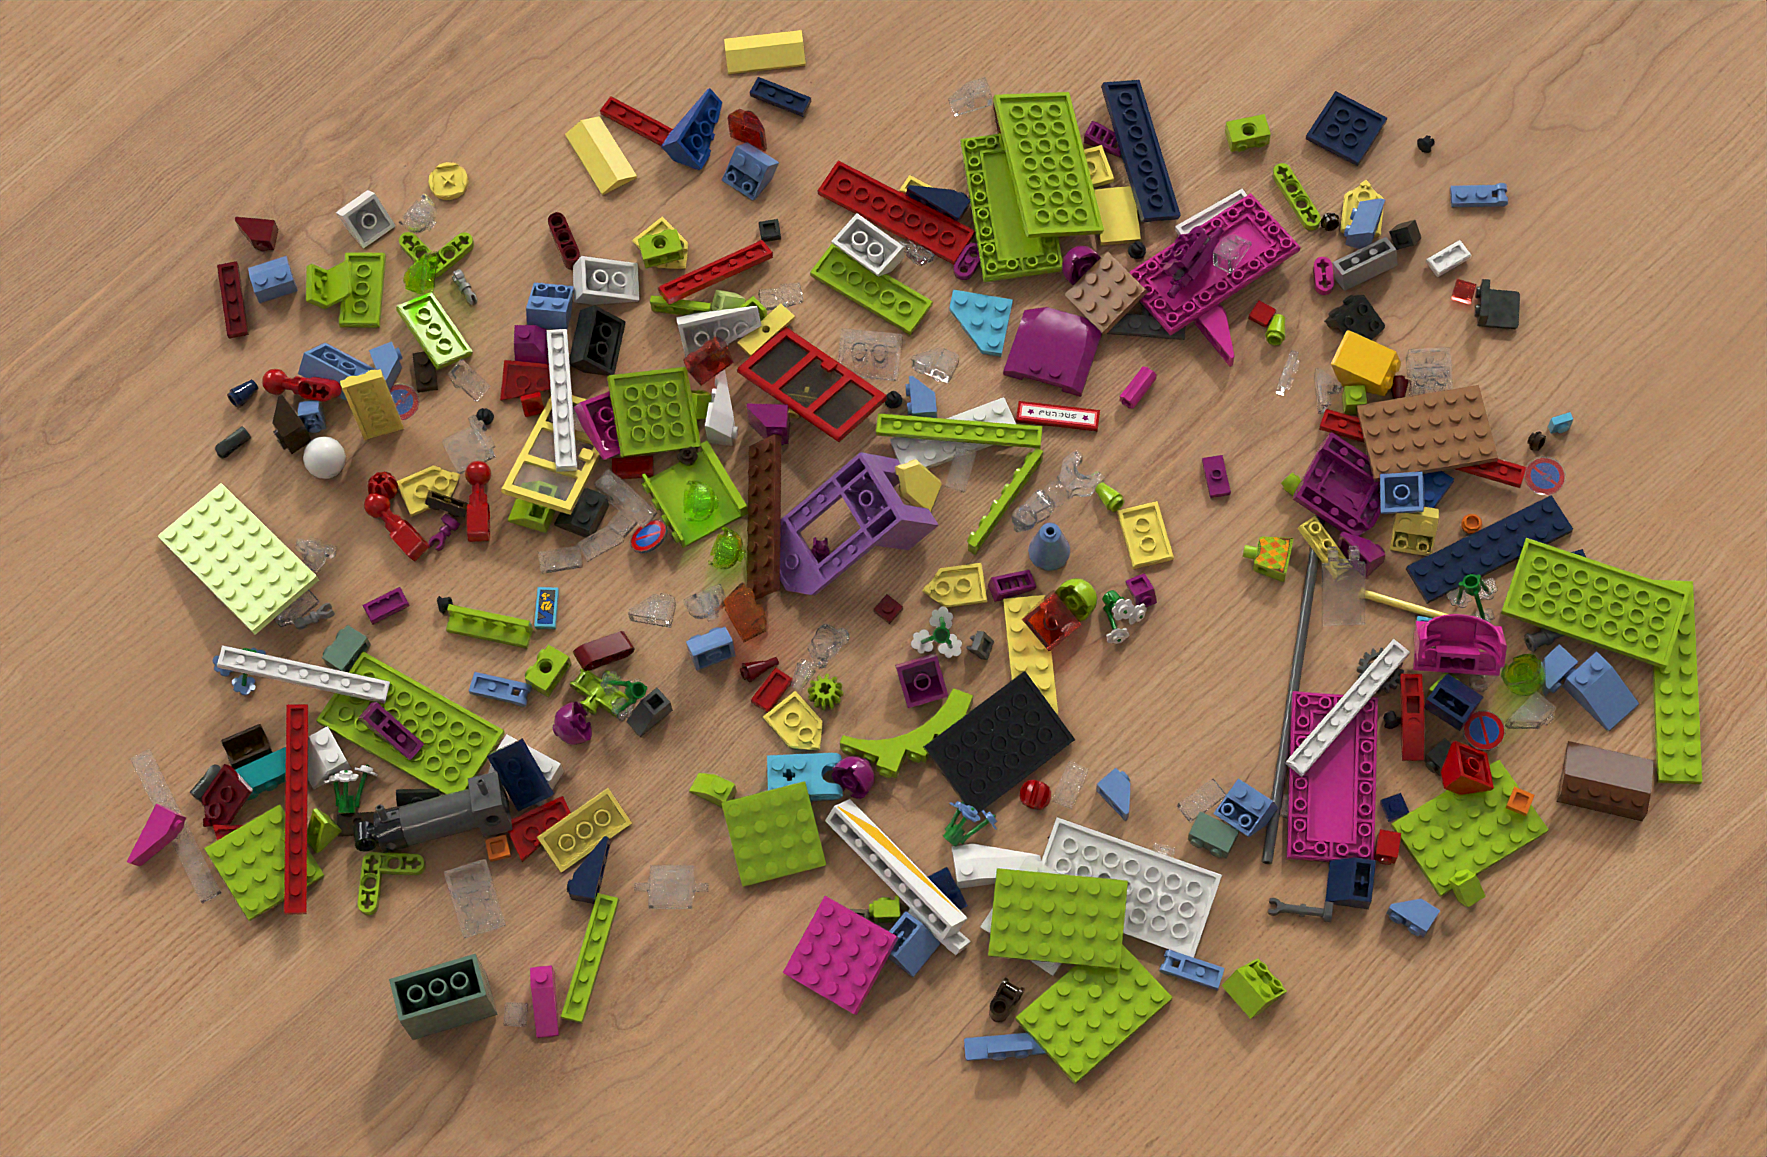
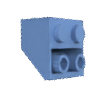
M747 142L736 146L722 181L750 199L755 200L772 180L779 162Z
M534 283L526 306L527 325H536L545 329L555 330L568 329L572 312L574 286Z
M1238 778L1213 814L1250 837L1266 826L1278 807L1274 801Z
M905 911L889 931L898 936L899 939L888 959L914 978L940 946V942L920 921Z

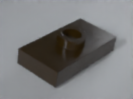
M374 812L337 814V825L342 830L338 837L354 836L353 828L357 823L367 821L374 824Z

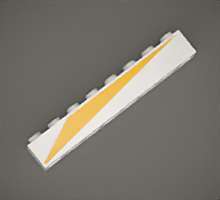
M850 799L835 805L825 820L831 828L942 941L958 933L967 917Z

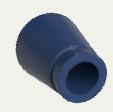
M251 379L230 389L227 397L235 407L243 406L259 388Z

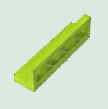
M449 604L447 610L450 617L446 627L447 632L528 649L533 632L529 620Z

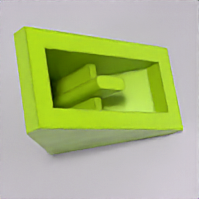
M315 808L312 810L307 829V842L316 853H319L342 830L330 816Z

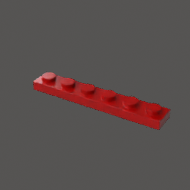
M763 240L758 241L658 287V291L668 305L773 258V252Z

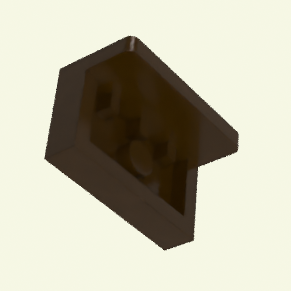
M261 724L221 740L230 765L234 770L273 753Z

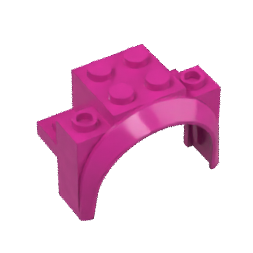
M1462 614L1442 615L1428 622L1416 621L1413 670L1500 675V667L1505 666L1507 650L1501 626H1494L1483 619Z

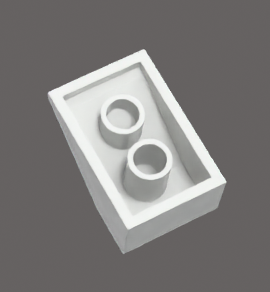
M581 256L573 265L574 303L598 305L638 302V263Z

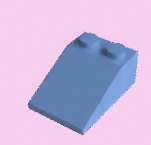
M1597 651L1570 674L1562 686L1608 732L1639 705L1614 668Z

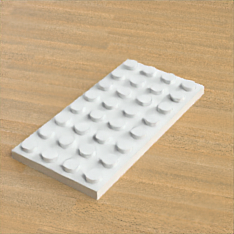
M1058 817L1041 863L1058 874L1128 880L1123 934L1193 958L1222 877L1221 874Z

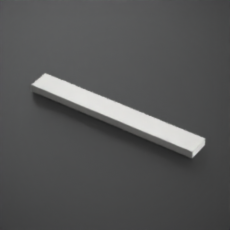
M567 329L547 330L556 472L577 471Z
M1393 639L1289 757L1285 764L1303 777L1407 658L1410 651Z
M223 645L217 667L384 704L390 685L389 681Z

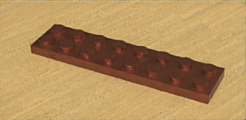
M773 434L749 446L746 589L747 600L751 601L780 590L782 436L778 434Z

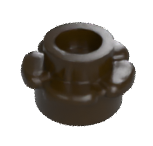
M1330 212L1324 214L1320 221L1321 227L1326 231L1336 229L1339 226V216Z
M1540 431L1532 433L1527 441L1530 450L1535 449L1539 451L1546 441V436L1542 435Z
M691 446L680 449V453L677 455L678 460L686 466L694 464L698 458L696 449Z

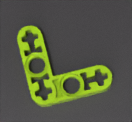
M405 232L399 238L402 250L428 276L433 278L444 274L474 248L473 238L466 232L458 234L435 254L412 232ZM412 240L414 248H412V246L409 243H405V241ZM463 240H464L465 242L468 241V244H467V245H465L464 243L461 244V241H463ZM420 251L427 252L426 257L422 259L417 258L416 255ZM448 251L455 253V256L451 259L444 257ZM432 265H434L435 267L438 266V269H437V270H435L434 268L431 269V266H432Z
M370 852L366 854L362 860L358 894V907L364 915H372L378 910L382 874L420 875L426 868L423 857L419 854ZM375 858L378 864H374V873H371V866L368 862H372V859ZM404 859H406L407 864H414L415 860H418L421 865L413 869L411 865L404 864ZM390 860H400L398 868H389ZM371 878L375 879V887L367 889L365 882ZM366 894H370V901L373 904L369 906V909H366L363 905L368 901Z

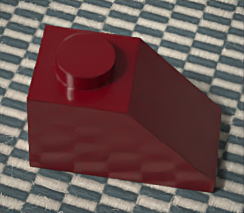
M235 217L239 230L255 249L259 251L275 249L279 230L275 220Z

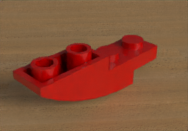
M1400 674L1402 761H1424V692L1422 674Z

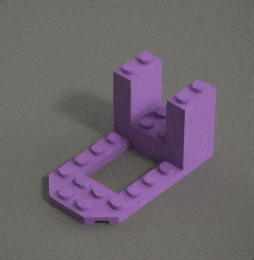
M860 452L781 519L780 581L786 591L817 595L873 547L882 546L910 550L939 526L929 509L904 505L896 493L894 487L900 483L899 476L895 472V466L900 465L898 459ZM843 498L861 529L818 563L800 532L839 499Z

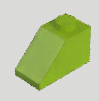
M698 773L689 792L722 808L721 802L732 800L737 790L734 783L720 776Z

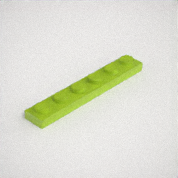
M1036 447L1033 453L1029 452L1027 454L1023 467L1017 468L1013 475V481L1004 486L1001 492L1002 496L999 500L996 499L992 503L988 516L984 515L979 522L978 530L970 534L967 539L969 552L974 555L978 552L1043 460V451Z
M597 893L562 1010V1019L583 1024L619 903V898Z

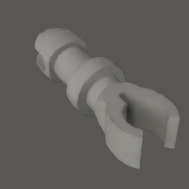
M460 269L454 271L452 279L459 286L460 292L464 293L470 305H473V301L476 304L478 299L475 293L471 291V285L466 283L463 272Z
M325 603L316 612L311 611L309 612L310 615L296 619L294 625L297 629L301 630L312 622H319V619L331 618L335 613L332 610L331 604Z

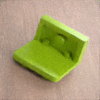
M345 260L328 270L314 264L306 266V302L325 310L350 297L352 292V263Z

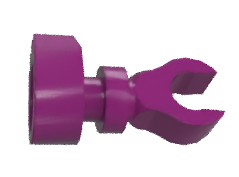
M444 514L441 518L445 524L444 527L441 526L440 532L429 540L431 547L435 541H440L436 547L437 551H441L444 548L447 536L451 535L450 531H456L460 526V523L447 514Z
M816 537L813 538V549H811V552L818 562H821L830 554L826 537H824L823 541H818Z

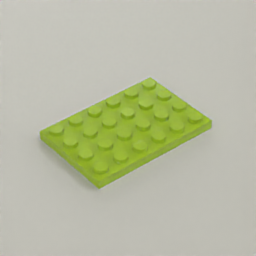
M1500 760L1490 765L1493 790L1464 795L1447 790L1391 824L1394 832L1402 833L1401 842L1439 897L1453 890L1448 879L1452 878L1458 871L1468 869L1478 875L1549 831L1532 805L1526 816L1505 808L1514 786L1519 787Z
M997 868L988 956L1120 969L1128 880Z
M1122 944L1120 969L1076 965L1016 1016L1015 1020L1068 1078L1076 1084L1167 1005L1173 997Z

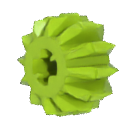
M825 674L824 679L818 675L817 681L811 680L810 685L812 687H809L807 691L810 694L809 701H814V707L817 708L822 705V710H825L827 705L833 709L834 703L840 704L841 699L839 697H842L844 693L840 690L842 683H837V677L834 676L829 679V674ZM827 690V692L829 691V693L824 694V692L822 693V691Z

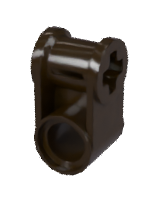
M1004 978L990 1003V1018L995 1022L1005 1021L1014 1006L1019 1002L1025 988H1019L1010 983L1008 978ZM996 1006H1001L1005 1011L998 1014L993 1009Z

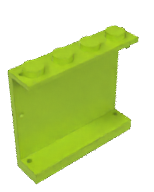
M708 441L700 444L701 451L697 453L698 458L694 464L686 466L679 462L651 478H647L645 473L642 474L644 482L641 484L646 494H651L653 497L651 502L656 511L660 509L663 514L661 516L663 523L666 527H671L673 531L671 532L672 538L675 543L679 542L682 548L748 514L746 503Z

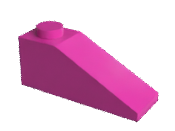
M1217 305L1195 319L1193 323L1228 366L1231 367L1235 356L1226 311L1221 305Z
M156 804L127 862L136 866H142L177 837L184 827L186 817L168 807Z
M552 965L531 967L530 980L537 1038L559 1036L555 971Z

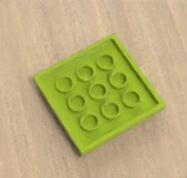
M687 366L615 374L607 377L621 457L677 451L689 448L690 446L694 448L700 447L701 442Z
M805 781L721 802L742 887L826 865Z
M279 804L204 848L248 921L284 901L285 811ZM307 848L308 887L322 879L324 874Z

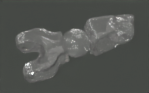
M1078 450L1074 451L1063 459L1060 475L1057 476L1056 481L1047 483L1043 490H1036L1024 505L1017 507L1012 512L1011 519L1014 530L1016 532L1031 530L1036 524L1049 518L1054 511V507L1062 506L1067 499L1069 500L1073 496L1087 497L1092 495L1097 485L1104 482L1105 476L1099 471L1091 475L1079 473L1077 468L1082 464L1084 455Z

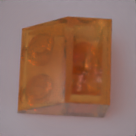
M744 582L740 583L723 600L724 610L743 643L766 632L765 623H767L762 606L756 604V597L750 587L746 588Z

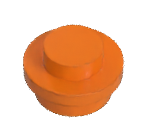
M1468 514L1463 517L1461 527L1464 532L1473 534L1481 530L1482 520L1476 514Z

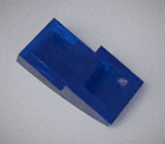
M944 867L927 876L959 910L968 906L948 867Z

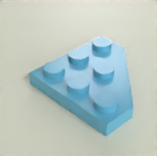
M953 290L949 307L951 314L956 317L969 338H972L982 354L1002 357L1013 299Z

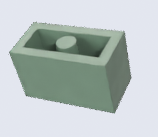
M346 625L344 629L337 633L336 640L332 645L326 647L322 659L333 670L348 673L361 653L366 652L371 644L366 636Z
M1200 811L1189 832L1188 840L1197 848L1201 849L1203 847L1209 850L1215 857L1227 859L1239 831Z

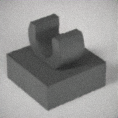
M977 631L976 636L970 637L973 644L972 646H967V649L971 653L976 654L980 659L988 660L994 640L984 631Z

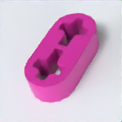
M1319 257L1315 260L1313 266L1315 290L1320 295H1328L1332 292L1334 286L1332 262L1327 257ZM1320 264H1324V267H1326L1325 273H1322V269L1319 267ZM1322 279H1325L1326 285H1328L1327 288H1323V285H1321Z

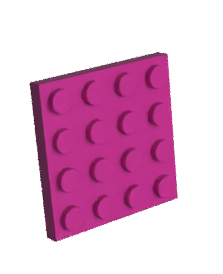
M824 896L783 973L857 1015L899 937L831 898Z

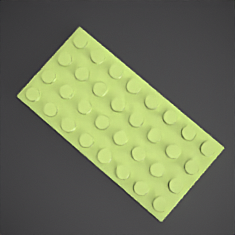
M222 483L158 535L159 539L254 635L319 581L318 577Z

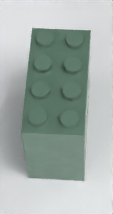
M476 954L389 979L399 1021L412 1040L498 1015L487 973Z

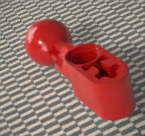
M270 369L262 378L264 389L273 395L281 394L285 390H292L294 394H298L305 399L326 402L339 397L342 392V387L336 380L299 376L288 378L285 372L280 369Z
M473 461L465 470V478L472 485V494L469 496V504H467L468 542L490 541V507L488 496L484 493V485L490 481L491 469L483 461Z
M376 492V494L370 493L364 501L366 513L373 518H381L385 522V528L390 532L389 536L410 559L416 562L428 550L430 545L409 522L403 520L399 515L392 513L389 498L382 495L381 492Z

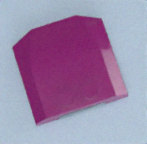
M1049 307L1024 310L1003 370V375L1023 380L1025 377L1060 387L1062 392L1081 397L1102 337V332L1085 317Z
M1331 432L1316 452L1293 495V500L1341 532L1359 536L1371 529L1381 514L1380 481L1374 482L1368 456Z

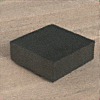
M778 219L758 222L761 240L764 242L781 240Z

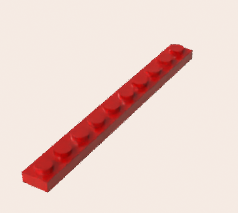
M1325 409L1319 430L1332 432L1336 435L1364 443L1357 417ZM1498 459L1497 462L1455 468V470L1520 488L1527 467Z
M308 704L286 705L284 914L302 915L307 914Z

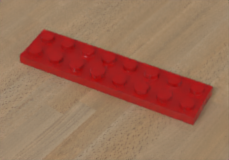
M839 160L817 190L818 195L855 214H859L864 219L953 265L965 246L975 236V230Z

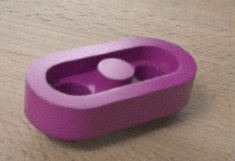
M977 243L966 245L954 264V275L960 280L970 279L980 264ZM971 254H976L977 256H976V257H971L970 255H971Z

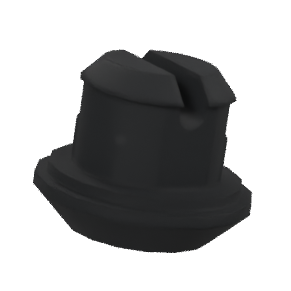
M1428 135L1417 140L1418 148L1424 153H1430L1431 147L1435 145L1434 139H1430L1431 136Z
M1135 241L1128 248V254L1135 259L1142 258L1146 253V248L1140 241Z
M891 391L887 394V400L885 401L887 407L895 409L902 404V396L898 392Z
M487 408L479 409L476 414L477 423L483 426L491 424L494 419L493 412Z
M439 596L437 598L439 612L444 614L449 604L453 605L451 597L442 598Z
M1388 711L1383 716L1386 722L1384 727L1387 729H1393L1401 723V717H1397L1394 711Z

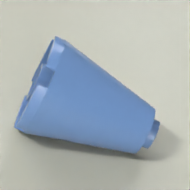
M1046 523L1040 528L1029 544V557L1035 566L1046 571L1057 570L1065 565L1070 555V546L1056 524Z

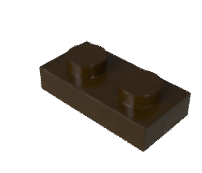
M425 352L413 353L417 392L438 390L436 368Z
M428 490L425 504L433 510L441 509L447 511L451 516L465 517L467 502Z

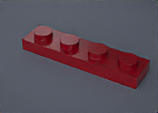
M234 261L219 264L217 269L227 336L231 339L249 335L238 263Z

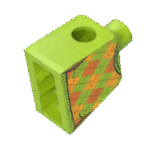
M1259 537L1257 547L1245 545L1242 557L1254 559L1253 571L1285 582L1294 538Z

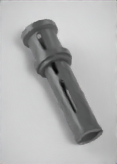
M1541 628L1536 633L1525 634L1524 640L1528 649L1534 652L1536 648L1545 644L1549 646L1554 640L1565 635Z

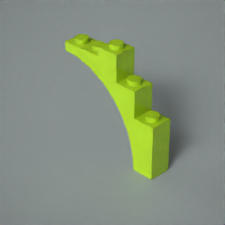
M953 688L946 703L936 715L917 729L901 736L881 740L856 739L842 735L840 749L846 755L863 757L872 764L877 762V772L881 776L897 778L906 756L911 761L917 763L921 761L927 762L929 755L923 746L970 712L973 704V695Z

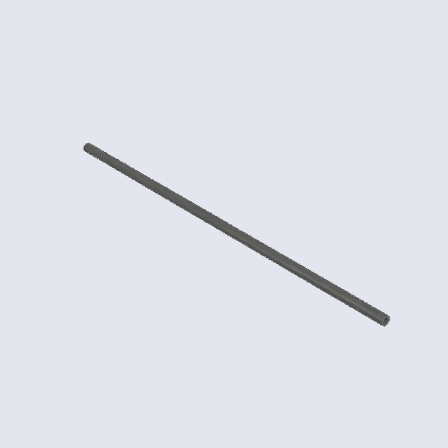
M1315 515L1324 527L1325 521L1317 515ZM1311 547L1271 800L1274 801L1278 809L1267 823L1262 863L1272 864L1287 771L1285 763L1289 758L1292 692H1299L1319 557Z

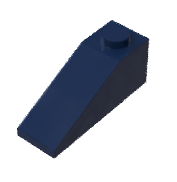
M909 185L906 191V195L957 222L961 220L971 201L964 193L951 189Z
M604 836L574 872L572 880L569 879L567 892L571 900L595 903L597 893L600 892L611 842L609 837Z

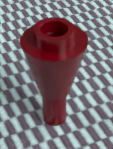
M1394 376L1393 384L1390 388L1393 399L1405 397L1409 383L1405 376Z
M777 657L766 661L742 663V668H740L741 676L750 683L767 671V669L779 665Z

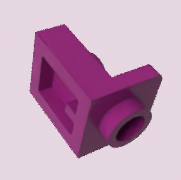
M1145 573L1125 581L1128 590L1135 600L1136 606H1140L1143 603L1145 607H1149L1157 603L1154 587Z

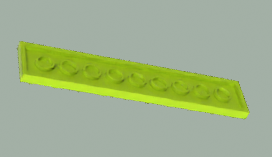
M1655 580L1690 592L1666 669L1652 665L1657 783L1701 784L1702 761L1693 581Z

